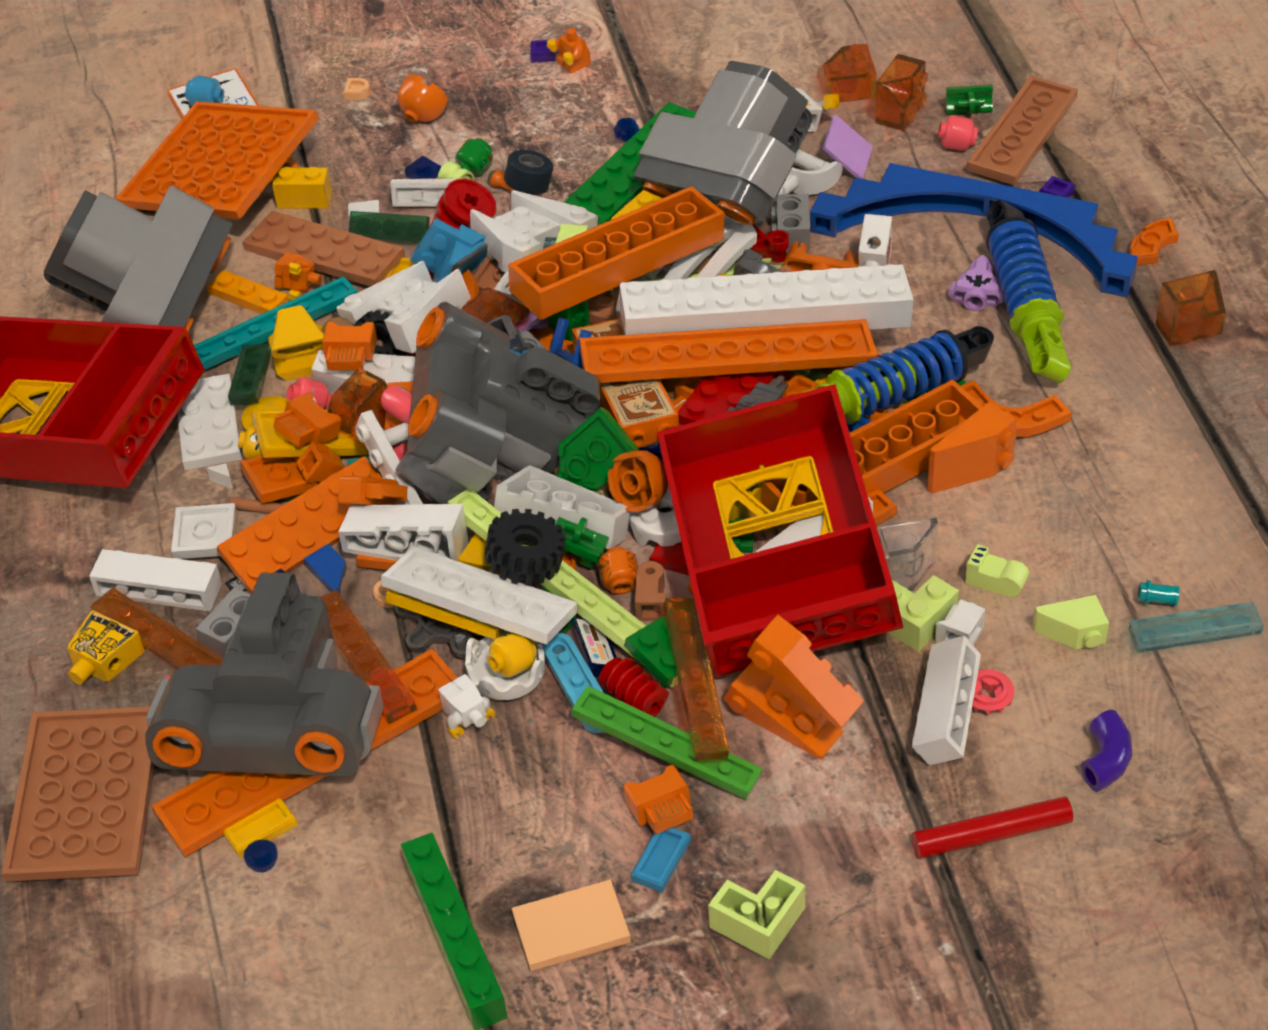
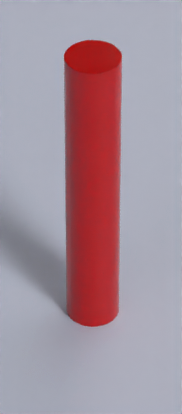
M1066 796L912 832L913 847L917 857L922 859L1072 823L1074 819L1073 810Z

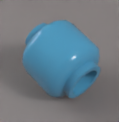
M199 75L187 82L185 98L191 106L196 101L222 103L224 89L221 88L220 82L217 79Z

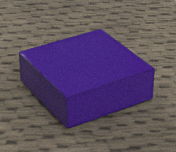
M548 40L531 41V63L556 61V51L552 52L547 48Z
M1052 176L1041 187L1039 192L1070 198L1075 193L1076 185Z

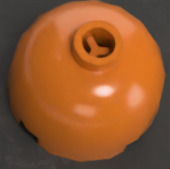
M411 74L406 76L397 94V101L404 113V117L413 123L417 121L426 123L438 119L448 105L449 99L447 95L433 82L428 86L422 82L423 77Z
M641 450L625 452L615 457L613 461L616 462L608 472V485L614 500L617 503L622 502L623 505L628 507L625 510L629 512H641L660 503L669 485L665 466L661 459L648 451Z

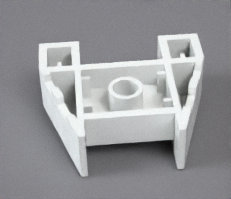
M515 190L511 191V211L497 216L495 219L474 209L470 210V229L486 236L483 242L488 245L487 256L491 260L496 259L498 267L505 273L508 270L509 263L554 245L561 224L587 225L588 230L598 226V216L583 207Z
M420 261L359 293L349 295L345 298V302L336 307L340 317L346 318L353 325L369 311L381 310V315L385 311L390 313L384 322L396 349L413 354L416 352V337L426 315L434 307L446 301L461 309L471 297L460 269H456L436 283L432 282L425 262Z

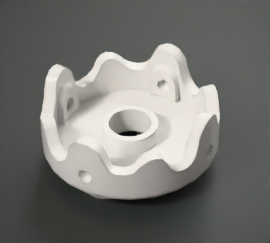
M669 485L660 503L641 512H630L629 525L636 542L642 547L648 543V540L655 541L660 546H673L681 542ZM664 507L672 509V511L667 513L660 512L659 510Z
M504 630V632L499 637L510 632ZM484 637L479 642L474 638L468 640L465 659L466 672L481 695L495 700L516 699L530 693L541 682L545 673V656L541 642L537 643L534 641L537 655L532 667L514 677L507 678L493 671L488 663L489 648L494 639Z

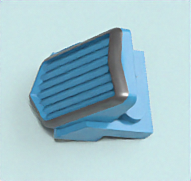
M435 218L412 253L410 261L415 264L424 261L427 270L435 273L433 282L436 283L456 269H460L461 274L468 269L472 272L486 258L488 245L483 242L486 236L462 224L457 230Z

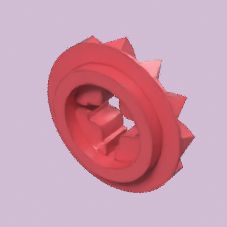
M990 669L978 670L972 705L974 711L976 712L979 709L985 710L988 715L991 711L995 710L1002 713L1005 706H1011L1014 697L1013 683L1006 675L999 671ZM982 689H986L988 692L994 691L993 698L987 694L982 695Z

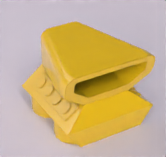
M303 306L279 310L276 316L274 333L268 337L276 374L286 381L313 375L312 367L318 350H323L322 341L324 333L321 331L323 326L316 324Z

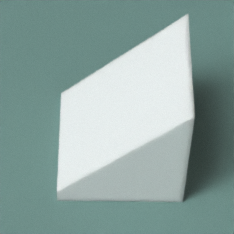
M227 463L206 468L210 481L233 488Z

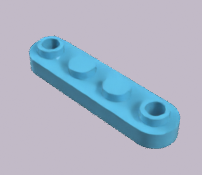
M557 633L547 645H542L545 660L572 707L587 685L603 692L570 636L564 633ZM581 721L583 727L591 733L604 732Z

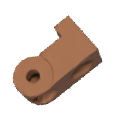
M654 561L644 562L637 569L635 612L636 618L640 621H655L668 613L667 593H663L665 589L664 569L661 564Z

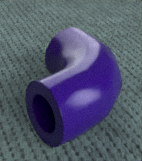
M1107 710L1099 714L1089 727L1090 732L1099 744V750L1091 758L1081 763V771L1088 786L1096 792L1107 788L1123 776L1132 758L1131 734L1123 719L1115 710Z

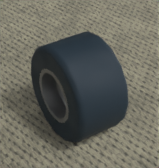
M532 150L513 151L508 156L504 180L509 187L516 191L527 194H541L549 188L554 165L548 157Z

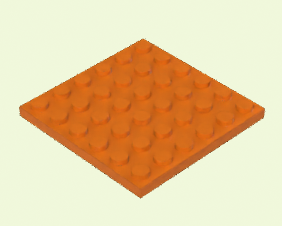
M196 101L115 199L133 209L157 211L169 186L172 185L214 207V214L222 218L240 220L282 165L285 164L289 156L299 146L300 142L311 131L312 127L319 120V116L316 110Z

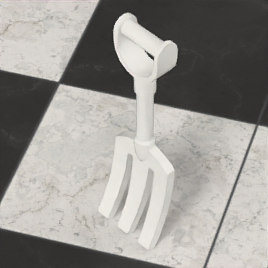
M799 147L793 164L804 170L792 167L778 195H786L790 192L813 195L824 192L838 182L843 166L837 161L828 163L801 151ZM725 215L724 240L676 260L664 279H687L711 252L726 241L708 261L697 278L716 277L720 273L724 274L743 255L745 249L748 250L756 244V230L753 226L739 223ZM663 267L643 276L653 280Z

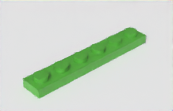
M588 685L572 708V717L745 800L748 799L761 777V767Z

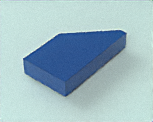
M327 544L305 557L304 563L317 579L335 597H338L347 566L345 560Z

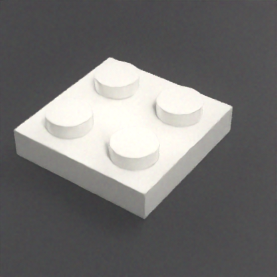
M235 503L176 507L171 547L172 557L189 559L220 556L217 552V546L235 535L237 518Z

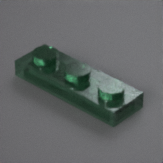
M350 211L349 232L376 240L419 243L429 229L430 217Z
M269 343L242 346L228 394L230 405H250L259 402L271 357Z

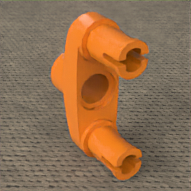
M797 241L791 244L790 252L786 255L784 266L787 265L794 272L859 267L857 252H855L854 257H851L852 251L845 253L844 260L807 254V245L801 242V246L798 247L799 242Z

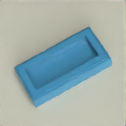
M670 828L656 835L654 833L631 874V881L663 893L691 842V834L676 828Z

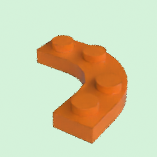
M974 380L961 385L982 406L990 402L1016 418V437L1029 438L1071 421L1072 412L1056 395L1021 408L1007 407L991 399Z

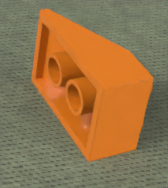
M986 403L930 449L927 491L935 493L993 477L1003 468H1008L1015 457L1013 452L1017 436L1015 433L1017 419L992 403Z

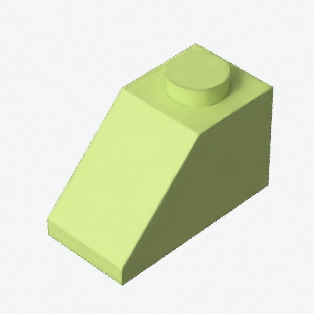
M1096 595L1035 607L1033 629L1036 633L1075 650L1106 644L1109 622Z

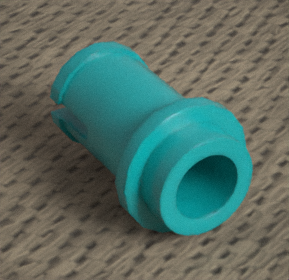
M1147 580L1146 583L1140 582L1138 601L1144 602V605L1152 602L1177 606L1180 589L1176 585L1151 584V581Z

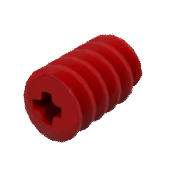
M614 658L608 661L599 675L600 685L606 688L616 699L653 717H656L661 711L669 696L668 691L665 688H660L659 682L652 681L651 675L644 673L643 668L636 665L635 661L631 658L623 660Z

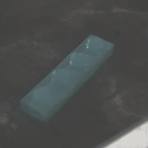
M1254 602L1130 620L1128 629L1137 652L1141 653L1262 634L1264 625Z

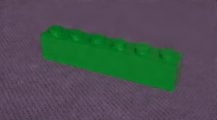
M433 832L401 843L405 867L473 1029L479 1030L508 1019L502 991Z

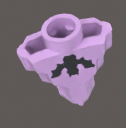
M984 255L977 257L970 264L969 270L960 274L959 279L951 283L948 296L954 302L964 304L971 311H980L985 307H997L998 304L1004 302L999 279L993 275L994 267L989 257Z

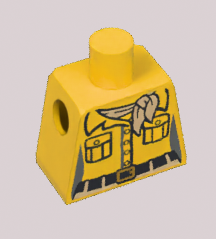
M92 610L68 644L67 650L74 666L67 674L78 685H82L90 675L105 682L112 680L145 652L139 632Z

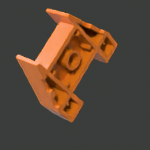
M777 615L755 639L747 654L752 659V662L731 684L723 700L728 703L734 712L742 714L748 720L821 760L843 734L844 731L841 728L864 700L848 683L843 685L832 675L829 670L833 666L825 657L819 660L809 649L812 643L804 634Z

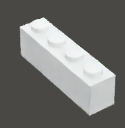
M102 549L89 576L94 592L99 597L211 611L222 586L217 564L159 557L150 554L128 553L120 550Z
M964 635L931 645L925 681L922 687L920 707L917 713L915 733L912 739L913 749L930 766L964 757L981 654Z

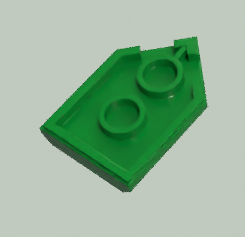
M601 407L558 444V456H560L557 477L589 490H598L608 481V472L616 462L613 461L615 457L625 452L639 449L608 410Z

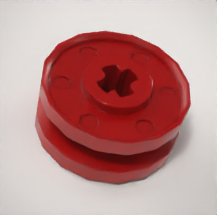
M456 179L450 182L437 203V215L440 221L457 230L461 224L470 228V210L472 209L491 218L496 213V202L493 195L486 187L469 179Z

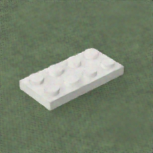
M230 373L199 379L177 412L182 462L185 470L242 460L241 448H238L239 432Z

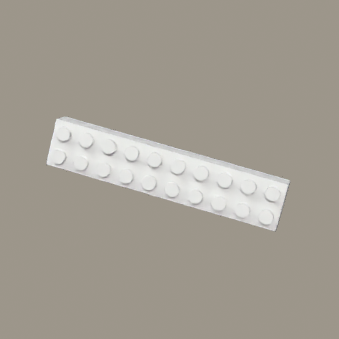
M903 264L620 283V315L624 335L861 319L867 320L870 330L911 327L914 301Z

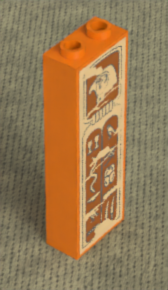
M621 318L572 329L574 352L581 329L592 332L591 337L624 335ZM660 380L600 384V406L608 410L638 448L658 444L657 432L679 426V415Z

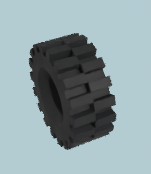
M512 509L511 515L507 511L502 512L500 518L496 516L492 524L489 525L484 553L486 555L485 561L487 565L491 564L490 570L493 573L500 571L499 577L503 580L510 577L512 578L511 583L518 584L519 580L524 581L525 585H532L533 580H536L537 584L544 583L545 577L550 580L554 577V573L559 572L566 536L565 533H562L563 528L560 524L554 526L555 519L551 516L545 519V513L540 511L535 515L531 514L532 509H525V513H520L519 509ZM518 543H528L533 546H523Z

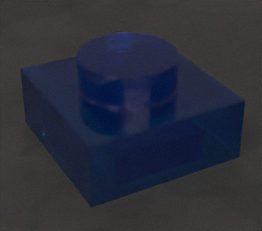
M421 156L405 168V174L409 179H435L438 177L441 165L425 156Z

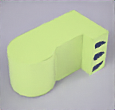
M977 544L967 562L965 584L1004 596L1016 597L1023 589L1030 573L1027 566L1015 560L1007 561L1004 558L989 554L988 547Z

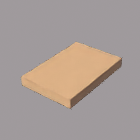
M611 880L511 908L530 972L631 942V936Z

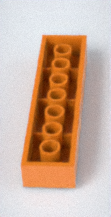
M690 186L509 263V291L542 320L620 286L622 282H629L724 240L725 213L693 186Z
M952 379L850 432L867 494L878 488L885 493L928 470L930 449L983 406ZM772 479L761 482V504L771 512H774L777 508L787 481L786 479ZM800 484L791 507L816 501L818 498L811 490ZM795 521L782 524V526L786 529Z

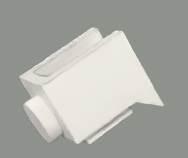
M960 599L957 605L954 604L945 620L936 622L935 642L939 643L964 635L974 646L984 629L985 608Z

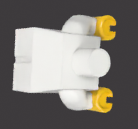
M466 674L438 689L443 711L448 716L447 730L455 739L459 738L458 734L460 736L464 734V729L460 725L466 728L474 723L476 727H482L486 721L490 720L489 716L492 718L495 716V711L492 709L488 697H481L476 685Z

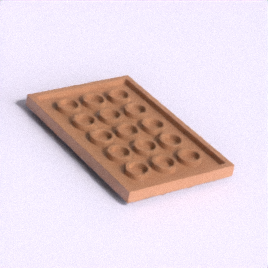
M151 706L32 712L1 873L5 882L139 875L154 771V763L149 758L145 744V733L148 728L146 716Z

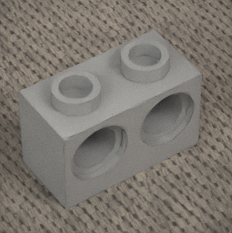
M778 195L776 206L771 207L772 222H777L772 223V231L783 230L788 233L789 248L787 250H790L791 244L796 241L799 242L798 247L803 242L810 249L809 195Z
M234 587L199 624L196 632L201 649L223 659L250 594Z

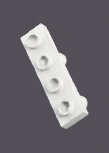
M372 410L361 413L355 426V431L359 441L365 443L372 465L375 468L378 467L383 479H393L397 481V485L408 486L407 501H396V505L423 504L419 496L424 495L423 490L415 484L406 483L399 476V472L395 470L400 461L392 446L408 441V424L402 423L383 430Z

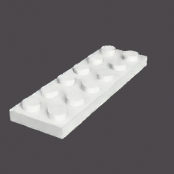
M416 546L410 549L381 575V586L392 589L397 593L406 594L425 603L437 605L451 612L465 615L479 622L496 626L507 632H512L546 645L577 613V602L519 582L518 584L511 583V579L506 578V580H503L499 575Z

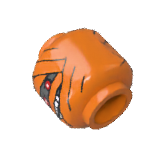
M623 547L608 549L598 561L602 586L613 594H626L634 589L638 569L636 555Z

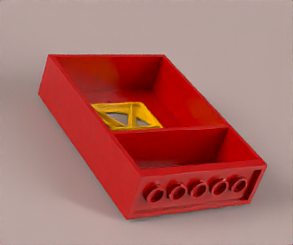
M0 316V420L16 404H19L31 414V416L0 425V477L128 488L205 371L187 328L181 326ZM49 392L40 406L29 399V397ZM66 392H68L67 395H66V396L64 397V399L62 400V402H61V403L59 404V406L57 407V409L54 411V413L52 414V416L50 417V419L47 421V423L45 424V426L42 428V430L40 431V433H39L38 435H36L37 432L39 431V429L42 427V425L44 424V422L47 420V418H48L49 415L51 414V412L54 410V408L56 407V405L59 403V401L61 400V398L64 396V394H65Z
M836 384L818 387L811 391L789 395L785 398L759 403L748 408L729 411L726 414L700 419L696 422L670 427L657 432L703 640L716 677L745 670L752 662V659L747 656L752 644L777 615L781 616L807 637L812 643L809 647L812 652L903 628L896 592ZM767 480H787L774 512L768 510L746 490ZM800 484L811 490L818 498L816 501L791 507ZM736 501L741 502L756 515V517L729 523L730 514ZM823 514L822 530L820 535L748 555H744L731 539Z

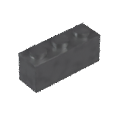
M408 452L403 456L395 469L399 472L402 480L411 485L415 484L423 490L424 496L434 503L448 504L449 500L467 490V488L426 468V461ZM486 484L480 491L475 493L484 500H487L493 488Z

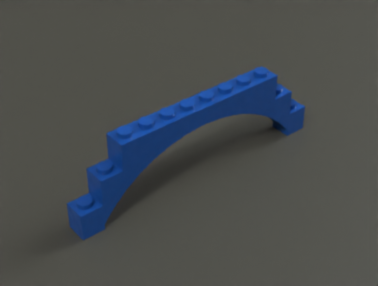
M889 163L881 182L855 177L846 197L820 192L810 211V232L836 237L837 233L862 224L865 214L894 216L920 212H950L987 217L990 206L996 200H1002L1024 213V218L1031 220L1035 224L1039 235L1059 245L1078 259L1101 286L1100 292L1128 298L1135 278L1138 259L1137 255L1115 251L1118 229L1096 225L1098 203Z

